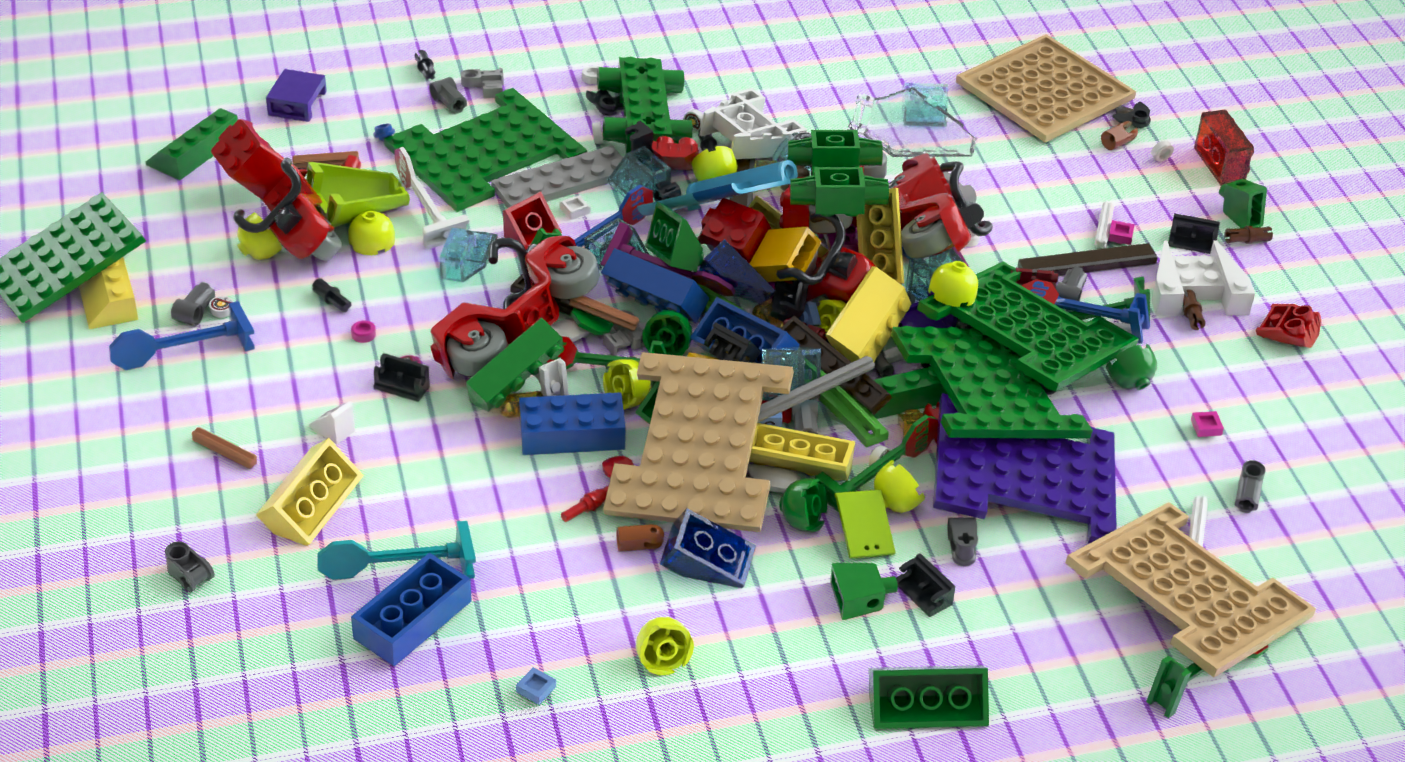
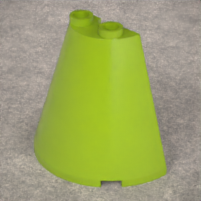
M308 162L306 180L322 200V203L315 208L328 219L334 228L351 223L356 216L363 212L376 211L382 213L409 205V193L402 187L393 173Z

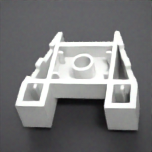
M748 88L734 92L729 100L723 99L720 101L718 107L712 106L704 111L700 135L705 136L720 132L732 141L731 149L736 159L788 156V141L794 140V136L798 133L807 132V129L794 119L779 123L774 122L763 113L766 98L755 89Z
M1217 240L1213 241L1210 256H1172L1168 241H1164L1151 300L1156 316H1180L1184 292L1186 297H1188L1186 290L1194 291L1197 300H1221L1226 315H1250L1255 297L1251 280Z

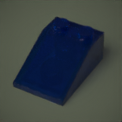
M725 239L703 259L699 271L718 276L733 285L736 291L735 296L766 306L776 291Z
M686 508L672 524L660 565L682 577L743 588L747 580L756 545Z

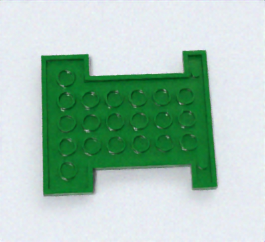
M514 88L495 94V102L501 106L498 109L481 114L478 117L446 128L443 131L433 134L423 124H419L384 138V145L394 155L396 149L404 147L410 156L415 174L456 212L494 197L495 189L488 183L491 180L498 179L556 154L564 159L587 152V149Z
M1003 261L976 274L978 291L975 302L972 305L967 306L968 302L961 303L960 307L946 305L934 299L935 294L919 301L917 308L926 317L935 321L952 314L962 323L969 324L981 334L996 340L1001 346L1008 347L1018 353L1021 358L1017 360L1015 368L1023 372L1025 376L1035 379L1047 389L1055 392L1115 359L1118 353L1137 345L1139 340L1138 337L1101 316L1084 322L1017 284L1016 281L1020 280L1021 272H1016V268Z
M911 326L892 328L891 337L906 363H929L957 409L958 413L942 415L941 424L949 438L1090 439L1093 430L1083 415H1060L1040 383L1033 378L1025 376L1023 372L1015 368L1017 360L1021 358L1018 353L1008 347L1001 346L996 340L981 334L974 327L970 329L956 327L935 328L932 326L925 328Z

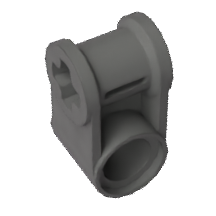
M948 518L947 533L952 559L960 566H970L976 561L975 547L978 543L976 518Z
M176 541L166 546L167 571L186 591L193 592L198 584L206 579L211 580L215 577L210 563L191 549L188 544Z

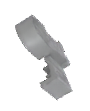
M499 67L498 70H464L461 72V85L469 88L483 86V98H495V94L503 92V68Z
M621 310L623 312L635 316L632 312L628 310ZM640 320L635 331L614 324L613 328L617 333L604 334L603 345L611 354L617 355L618 348L626 347L630 344L632 349L645 347L642 336L643 330L639 327Z

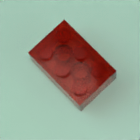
M1226 109L1202 112L1194 149L1220 186L1240 179H1246L1247 174L1250 172L1251 158L1254 155L1253 144L1250 143Z

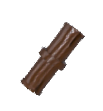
M1270 226L1227 228L1224 238L1230 237L1225 239L1226 243L1245 242L1246 244H1252L1254 241H1271L1273 232H1268L1272 231Z
M1186 290L1188 297H1186L1184 292L1183 313L1188 318L1190 327L1193 330H1199L1197 323L1200 324L1202 329L1206 324L1202 315V305L1197 302L1194 291Z

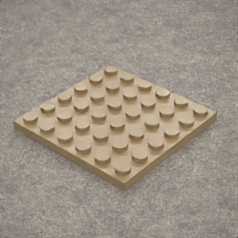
M1047 34L956 75V83L1045 143L1135 99L1137 92Z

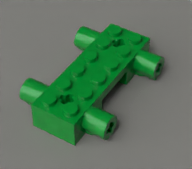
M631 56L619 57L618 68L598 67L597 89L618 93L619 102L623 103L624 118H603V140L625 144L626 154H631L630 136L634 132L626 135L625 129L637 124L638 121H642L653 131V141H656L661 136H667L672 138L674 143L678 144L681 138H692V120L670 119L666 95L668 93H682L684 89V70L662 69L661 59L653 57L634 58Z
M811 130V137L788 141V160L792 161L796 166H811L812 176L790 179V205H815V214L826 217L833 216L834 214H845L846 216L853 217L865 214V205H888V179L864 175L863 167H860L882 166V141L859 137L858 130Z

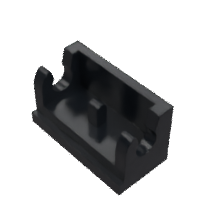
M638 121L637 124L625 129L626 135L634 132L630 136L631 159L626 161L633 169V176L653 168V131L642 121Z
M1174 213L1168 244L1170 247L1210 254L1213 241H1216L1218 237L1220 222Z
M791 280L792 284H787L785 281H777L775 283L769 316L782 322L793 316L799 319L805 309L808 285L803 284L799 280Z
M716 322L713 324V329L704 342V345L709 347L715 339L708 353L719 360L754 363L762 352L750 340Z
M383 353L380 357L381 366L374 367L373 388L419 402L430 387L429 366Z
M921 553L899 567V570L905 573L896 578L898 587L929 617L953 605L956 586Z

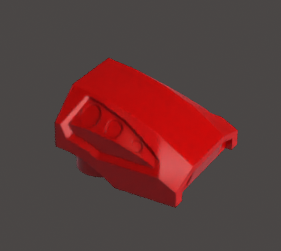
M661 136L652 143L654 165L663 169L692 170V161L699 154L698 144L689 137L681 138L677 144L674 143L672 138Z
M1272 304L1266 318L1260 327L1256 328V334L1281 343L1312 348L1320 334L1321 315L1320 312L1312 311V307L1308 305Z

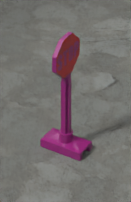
M622 222L619 223L600 263L601 266H605L613 249L616 248L690 278L717 294L734 296L736 292L733 285L718 276L704 271L692 272L672 267L660 258L635 250V247L628 245L633 232L628 224Z

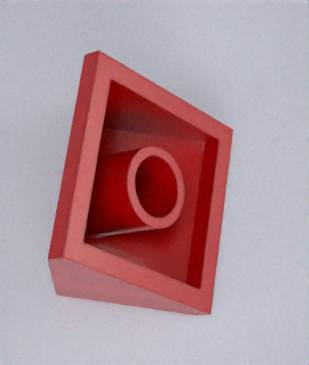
M542 192L503 210L504 237L519 241L526 250L531 245L539 228H543L546 233H552L554 229H558L562 233Z

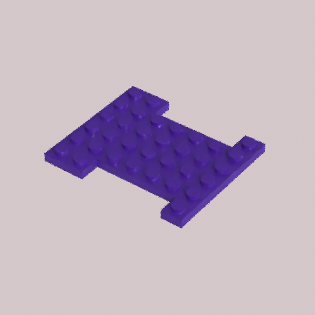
M942 393L939 401L933 508L985 520L988 512V502L1088 524V543H1092L1117 529L1114 432L1092 428L1093 432L1090 439H1087V443L1065 438H949L941 424L942 415L958 413L948 394Z

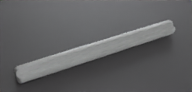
M865 356L790 391L789 394H783L761 404L757 423L873 370L875 365L872 358Z

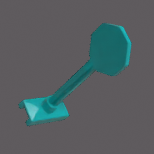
M468 520L457 521L456 542L446 543L444 546L368 552L365 547L354 540L332 541L317 553V570L332 580L348 579L356 576L369 563L422 559L430 552L437 558H459L462 573L469 578H475L473 563H476V556Z

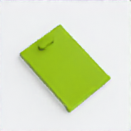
M882 490L835 493L849 559L895 555L896 551Z

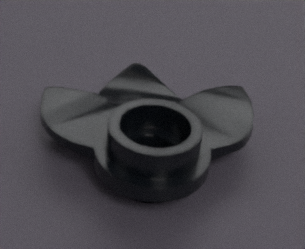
M586 90V98L596 105L601 114L612 115L618 109H623V103L619 102V96L612 97L607 90H599L597 93Z
M1140 101L1134 105L1133 109L1124 106L1117 107L1115 110L1116 114L1112 115V117L1120 123L1130 121L1134 127L1144 128L1150 125L1151 110Z

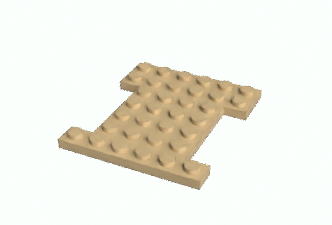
M642 352L637 377L640 380L660 381L641 464L640 466L614 463L603 508L604 514L761 532L770 490V481L746 478L763 393L789 394L794 374L793 367Z
M1170 502L1067 556L1065 564L1085 579L1104 570L1116 581H1119L1136 596L1140 597L1157 612L1174 623L1179 629H1182V631L1173 635L1170 644L1212 677L1218 676L1309 620L1316 611L1314 606L1273 577L1259 586L1254 585L1188 537L1179 528L1187 524L1189 516Z

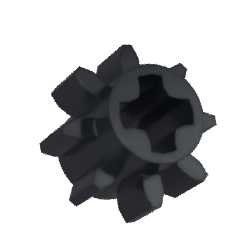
M670 179L655 184L657 187L653 191L655 202L681 196L679 185L676 182L671 183Z

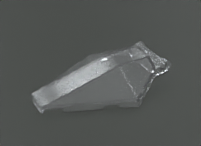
M913 87L878 98L859 94L855 101L857 106L852 122L849 123L847 129L858 130V134L865 136L867 139L882 141L883 151L891 157H916L928 153L929 157H972L978 139L977 136L974 137L963 129L964 124L938 105L933 107L925 101L926 96ZM865 107H870L871 110L866 125L861 124Z

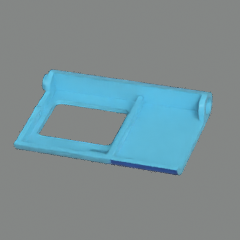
M785 160L691 183L687 187L686 195L657 202L663 203L671 210L688 207V211L700 209V204L790 184V179L797 178L798 172L796 165L792 161ZM656 202L637 206V209L644 216L653 215Z

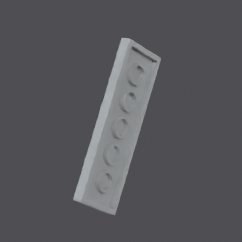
M611 145L491 180V186L495 189V193L504 205L509 208L539 192H542L546 202L632 177L633 169L614 146Z

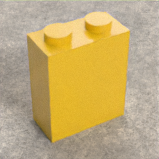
M809 227L768 230L747 268L761 282L797 280L794 277L779 279L777 271L794 267L805 273L822 241Z

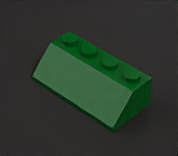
M219 108L145 161L146 165L177 180L183 179L213 157L211 150L219 141L218 137L230 124L233 126L238 120L237 115Z
M656 202L645 247L669 266L697 272L698 266H701L704 253L688 221L663 203Z
M541 317L466 382L470 402L487 412L493 408L500 407L512 391L517 392L523 387L527 378L539 373L540 366L544 365L549 359L553 360L561 354L563 338Z
M932 367L873 379L892 396V399L873 416L879 419L925 408L928 403L931 406H935L940 401L942 393L947 394Z
M985 666L868 668L869 700L874 729L989 726L988 668Z

